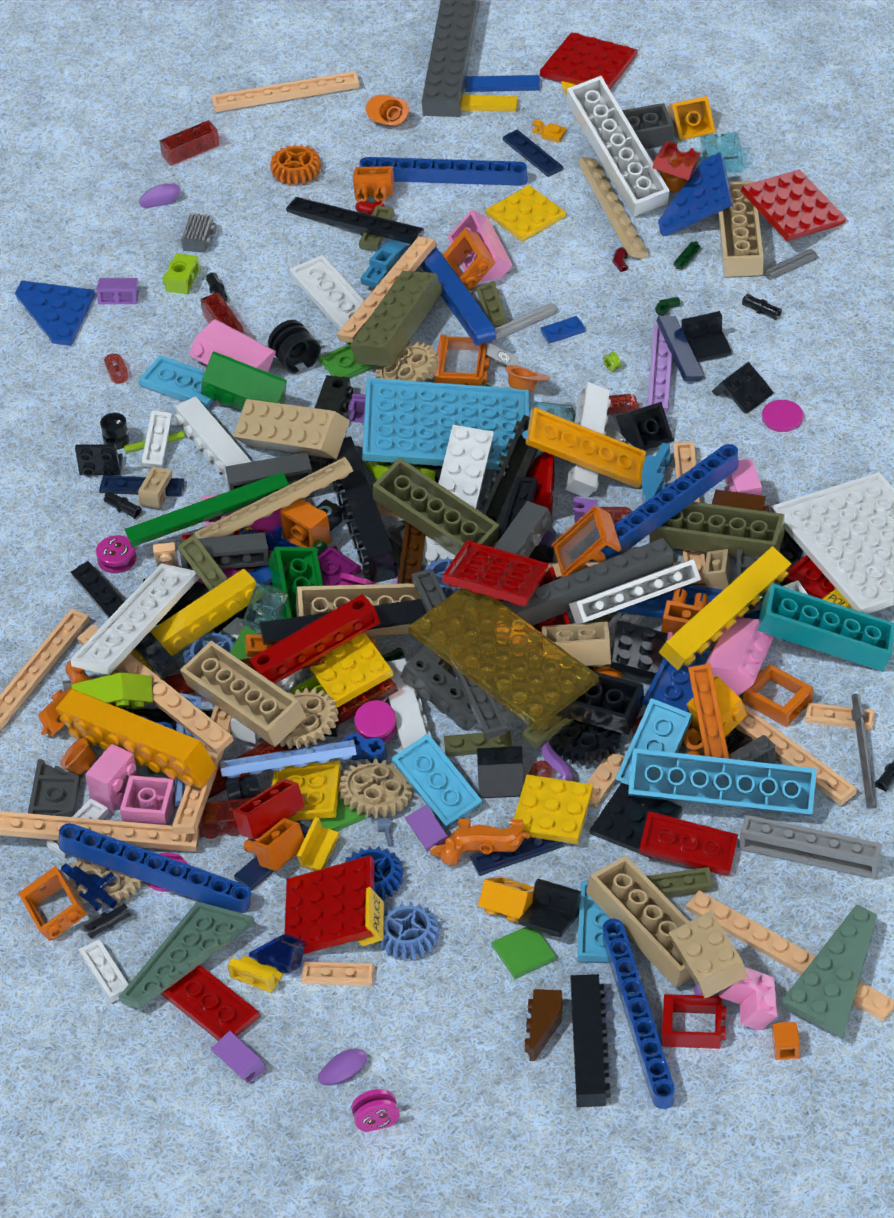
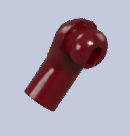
M623 247L616 249L612 259V263L620 273L628 270V266L623 261L627 259L625 255H628Z

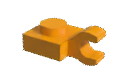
M535 119L532 126H535L532 133L540 134L542 139L560 143L567 132L566 127L552 123L546 126L538 119Z

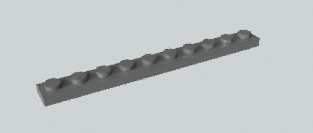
M433 569L413 573L412 582L485 739L507 734V726Z

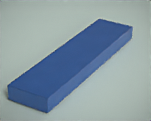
M540 75L466 76L465 88L466 92L539 91Z

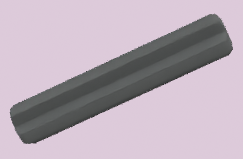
M813 249L802 252L767 268L764 275L769 280L774 279L815 260L816 252Z

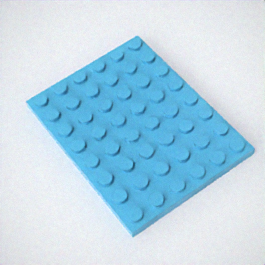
M367 378L362 460L394 463L400 457L413 465L443 466L452 426L458 425L494 432L486 469L499 471L501 469L498 467L502 455L506 456L508 450H506L507 443L510 438L514 439L516 434L513 430L517 420L521 422L523 415L529 416V390ZM528 430L522 433L525 439L527 438Z

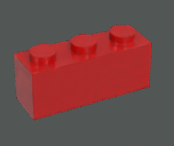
M284 778L234 809L233 814L239 834L254 840L260 838L263 833L270 830L283 818L287 819L296 815L305 805L299 784Z

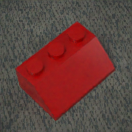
M543 452L533 460L527 477L537 478L539 482L533 503L548 508L552 516L555 482L554 455Z

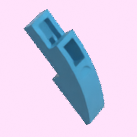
M391 240L384 244L370 258V266L360 278L361 284L375 288L412 244Z
M662 443L656 456L647 455L642 470L643 503L667 487V483H665L666 465L670 466L673 454L670 453V444Z

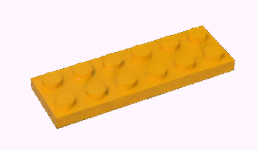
M536 407L532 409L526 438L527 445L636 488L641 486L646 451Z

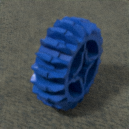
M370 845L368 850H363L360 847L359 853L352 851L351 857H346L345 862L370 855L374 859V892L383 901H385L386 894L393 897L394 891H399L400 885L403 882L404 872L400 858H397L395 852L390 853L388 848L382 851L380 846L372 849ZM389 870L390 873L388 874V876L384 877L385 872Z

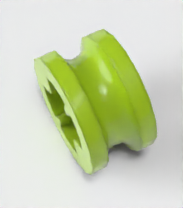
M610 352L609 355L603 356V363L611 372L615 368L619 369L621 367L620 358L615 352Z

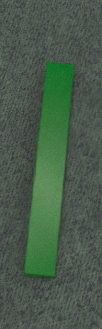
M280 472L125 529L131 547H135L248 506L288 486L289 483L284 473Z

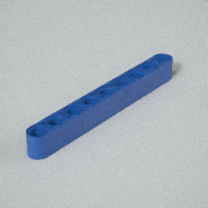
M364 157L359 162L360 167L393 166L394 182L521 186L528 181L527 165L519 161Z
M435 247L420 265L423 272L437 273L443 291L441 294L442 299L476 346L496 340L494 326L440 251Z
M733 444L721 446L617 522L614 527L621 550L618 552L606 545L600 550L605 554L606 560L625 553L736 471L739 466L738 448Z
M72 823L64 824L59 829V849L66 854L212 906L238 913H245L250 908L251 889L244 884Z
M608 919L603 924V944L654 1106L660 1109H667L674 1103L672 1077L624 925L618 919ZM665 1093V1094H667V1095H666V1096H661V1095H659V1094Z

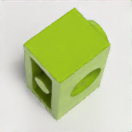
M175 254L173 260L169 262L167 273H164L162 278L166 292L188 295L200 270L198 256Z

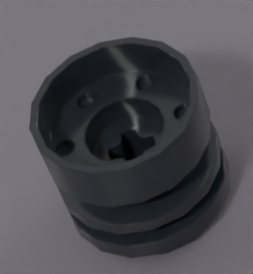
M287 320L280 323L273 329L268 339V347L276 351L275 356L291 373L300 372L295 365L302 362L307 368L313 366L321 352L319 343L298 320Z

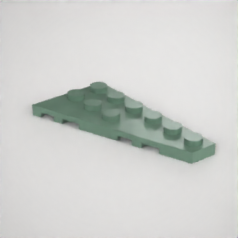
M197 901L120 994V1002L141 1009L255 924L254 917Z
M856 904L782 999L781 1007L844 1039L852 1005L862 975L863 965L867 957L868 947L877 921V914Z

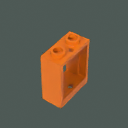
M466 228L463 229L442 254L468 290L474 289L496 263L480 236ZM474 250L477 258L463 273L459 265Z
M770 663L764 670L759 671L754 684L742 693L745 705L785 727H788L807 707L808 703L813 701L812 686ZM769 680L795 694L783 707L758 693Z
M56 866L18 893L39 932L49 941L60 936L65 930L78 923L87 915L68 878ZM64 888L72 905L46 923L37 906L58 890Z

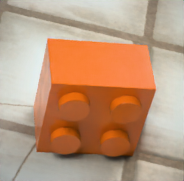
M301 498L280 510L283 539L297 547H312L318 540L327 543V546L331 543L329 517L325 511L319 510Z

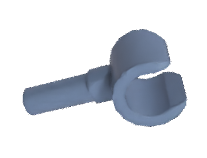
M378 818V831H385L388 847L394 846L391 836L390 819Z

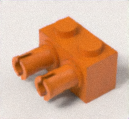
M393 166L355 167L353 173L355 199L361 202V198H363L362 202H365L367 197L374 196L376 201L380 202L381 198V202H383L386 197L393 196L395 188Z
M675 589L672 601L667 600L661 632L667 634L668 632H673L674 635L707 605L709 597L704 594L702 601H700L702 593H698L695 595L694 605L685 604L687 592L682 589L681 597H679L680 589Z
M283 818L270 830L263 833L259 839L253 840L248 838L244 842V850L248 853L256 854L260 866L277 871L293 856L298 854L305 838L299 823Z

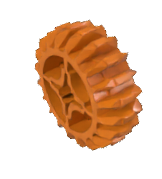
M295 144L294 146L287 145L286 148H280V151H275V155L271 159L270 169L273 177L276 178V181H281L282 185L286 182L289 186L292 183H295L297 186L300 182L305 185L306 180L311 182L312 178L316 179L317 174H320L321 160L315 149H310L309 146L303 147L302 144L300 146Z

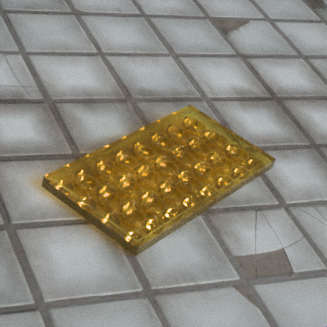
M460 588L408 626V633L535 730L599 682V676L501 602L485 594L472 593L468 589Z

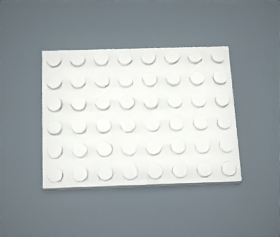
M880 472L771 506L770 512L784 514L785 530L854 610L869 614L894 605V488Z

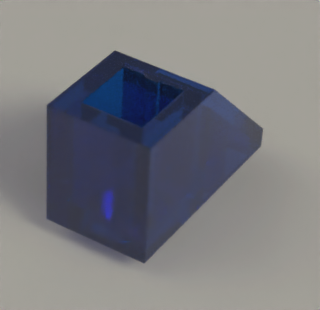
M285 933L251 951L249 957L256 959L262 965L273 966L281 973H290L300 968L306 941Z

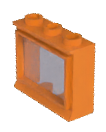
M440 334L437 351L439 359L437 363L439 366L435 368L436 373L433 375L434 383L459 385L467 383L473 386H482L483 383H487L488 372L486 370L490 369V358H488L486 352L489 343L476 346L470 337H453Z
M596 505L551 545L554 547L562 577L588 568L589 566L586 563L590 559L599 563L605 561V554L600 550L606 545L618 552L621 550L611 514Z

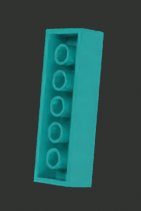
M774 583L770 584L762 600L757 631L882 672L892 655L894 642L893 622Z

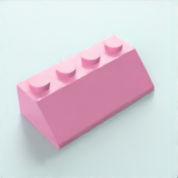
M472 209L447 237L452 244L464 228L478 234L496 262L479 283L501 278L513 265L489 218ZM474 250L461 263L464 271L477 258Z
M214 319L195 337L189 355L208 365L211 354L215 351L268 372L276 351Z
M736 617V623L728 631L725 628L722 630L723 634L715 642L706 664L711 663L713 677L715 675L719 676L738 696L754 684L774 638L772 635L757 631L759 619Z

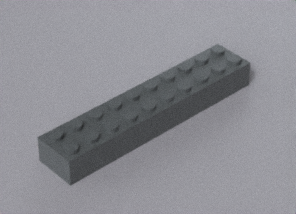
M480 0L440 1L422 96L423 116L460 117L462 96L465 90Z

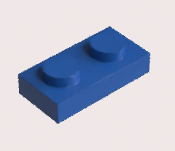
M577 316L540 327L541 333L548 344L585 332V327Z

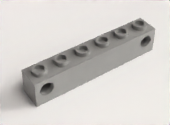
M751 815L745 816L740 831V850L874 879L877 877L881 864V843Z

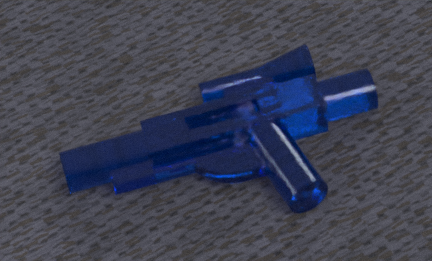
M275 526L273 532H263L265 533L267 546L269 547L268 550L273 551L275 547H299V545L292 544L290 541L281 538L282 527ZM243 528L239 531V535L262 533Z
M67 863L63 864L61 871L73 879L77 886H81L87 891L85 894L80 892L79 896L86 900L95 911H98L102 906L101 903L95 901L96 898L110 908L116 906L117 900L103 890L117 879L112 872L102 878L97 874L88 875L77 866L72 868Z

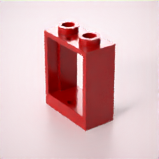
M664 994L662 1047L721 1049V1040H726V1026L721 1025V1020H726L727 1006H722V998L710 996L705 999L703 995ZM673 1013L715 1014V1032L673 1031Z

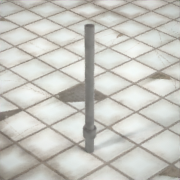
M853 694L851 696L853 706L851 715L856 727L867 809L876 808L864 726L865 710L861 705L860 694Z

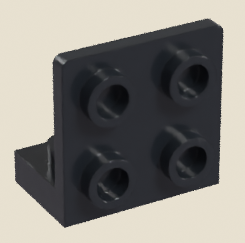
M720 311L682 319V330L697 362L732 354V350L722 331V314Z
M749 361L712 390L716 396L722 393L725 395L729 394L745 414L749 413L773 394L772 389Z
M115 444L75 445L80 475L91 477L93 475L121 474L123 454L117 453Z
M538 878L534 884L533 902L519 918L518 924L528 929L548 933L551 936L562 937L579 915L581 891Z

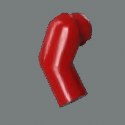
M381 200L373 204L361 201L356 203L355 209L360 213L372 215L376 206L385 207Z

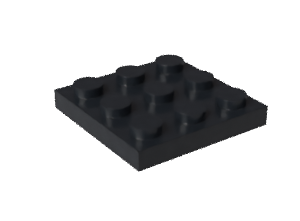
M617 620L610 668L654 679L664 659L659 651L667 641L668 634L653 630L652 628Z
M621 783L590 828V834L638 853L648 812L678 818L682 812V806L667 800L628 796L629 785Z

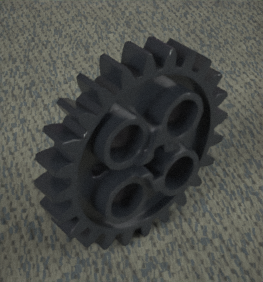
M573 720L571 725L563 728L560 733L555 734L549 740L553 750L560 757L563 756L565 761L571 759L572 764L580 761L581 765L585 761L592 765L593 760L601 763L602 757L608 759L609 754H616L615 749H619L622 742L620 732Z

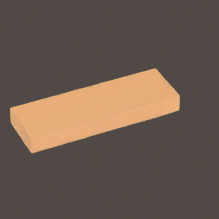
M808 703L805 723L856 729L855 721L852 720L851 715L852 707ZM864 709L865 730H872L875 710Z
M304 961L301 983L372 986L374 963Z

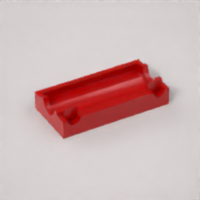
M671 139L670 142L665 141V144H663L655 157L652 168L689 180L699 163L702 153L694 151V148H690L688 152H681L677 147V143H672Z

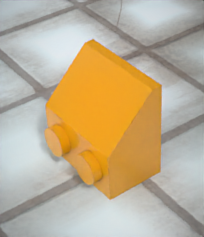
M708 96L676 102L667 106L679 140L716 133Z
M715 675L713 679L724 735L726 737L747 716V712L741 698L719 676ZM692 698L686 705L689 712L693 715V722L700 733L694 698Z
M502 876L485 879L478 906L485 908L484 912L488 914L498 915V913L506 915V919L518 922L519 918L533 902L534 886Z

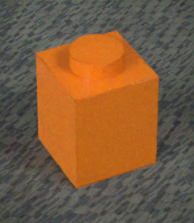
M797 1022L772 1023L775 1060L799 1059L800 1043Z

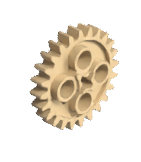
M410 342L400 353L392 367L379 366V369H376L377 375L375 377L377 379L426 382V379H432V373H436L435 368L439 366L437 363L439 359L431 345H426L425 342L421 345L419 342H416L413 345Z
M305 688L303 693L296 689L294 695L288 692V694L300 702L306 718L280 742L281 747L287 744L288 749H291L296 745L297 750H299L301 745L304 744L308 748L311 742L317 745V739L324 741V734H332L330 728H336L335 722L339 720L337 716L339 712L330 694L325 695L323 690L317 693L316 688L311 692Z
M365 759V764L358 761L356 767L350 765L349 771L344 770V775L340 777V799H344V805L350 804L349 810L357 809L358 815L365 812L367 818L370 814H374L375 819L378 818L379 814H382L384 818H387V813L395 816L396 810L402 812L403 806L408 807V801H411L412 786L400 771L394 768L393 763L386 765V760L378 763L377 759H374L373 763H370Z
M77 857V862L71 863L72 869L69 870V882L78 898H82L83 904L90 900L91 907L99 903L100 908H103L104 904L108 903L111 908L115 901L121 905L122 898L129 901V893L136 895L135 888H141L140 881L142 880Z

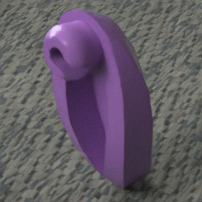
M176 184L157 185L147 190L140 197L139 203L144 208L170 204L178 198L181 191Z
M547 741L541 747L543 757L550 766L562 774L558 779L573 781L572 769L553 750Z
M355 1048L342 1051L336 1055L319 1073L318 1080L320 1084L334 1085L353 1078L366 1064V1052Z

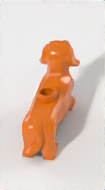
M71 661L66 664L65 670L71 684L92 680L85 673L84 669L72 667ZM72 685L65 692L61 689L51 697L53 701L39 713V720L44 726L41 732L42 735L48 733L49 737H53L65 726L62 722H58L60 715L55 708L72 689Z
M458 819L459 828L451 834L450 838L446 839L445 844L433 846L430 849V854L440 857L444 864L455 866L459 863L463 852H482L484 854L515 852L522 841L529 839L530 835L523 830L524 822L520 819H510L509 823L512 827L504 829L480 824L470 826V819Z

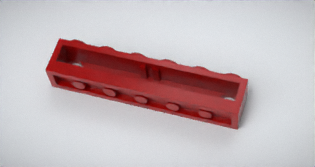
M361 594L250 658L249 661L256 672L276 684L378 625L380 620L375 607Z

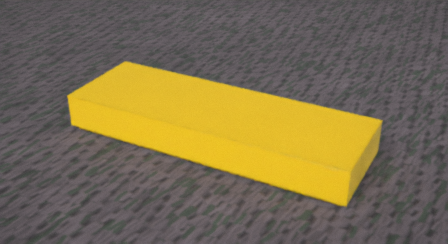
M463 95L461 110L516 112L518 96Z

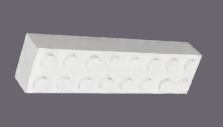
M602 76L568 88L566 103L633 217L668 204L670 192L658 170L652 168V160Z

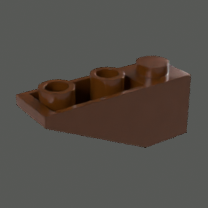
M533 989V999H528V1013H532L531 1018H527L526 1033H530V1038H525V1053H529L530 1061L536 1060L562 1022V990Z

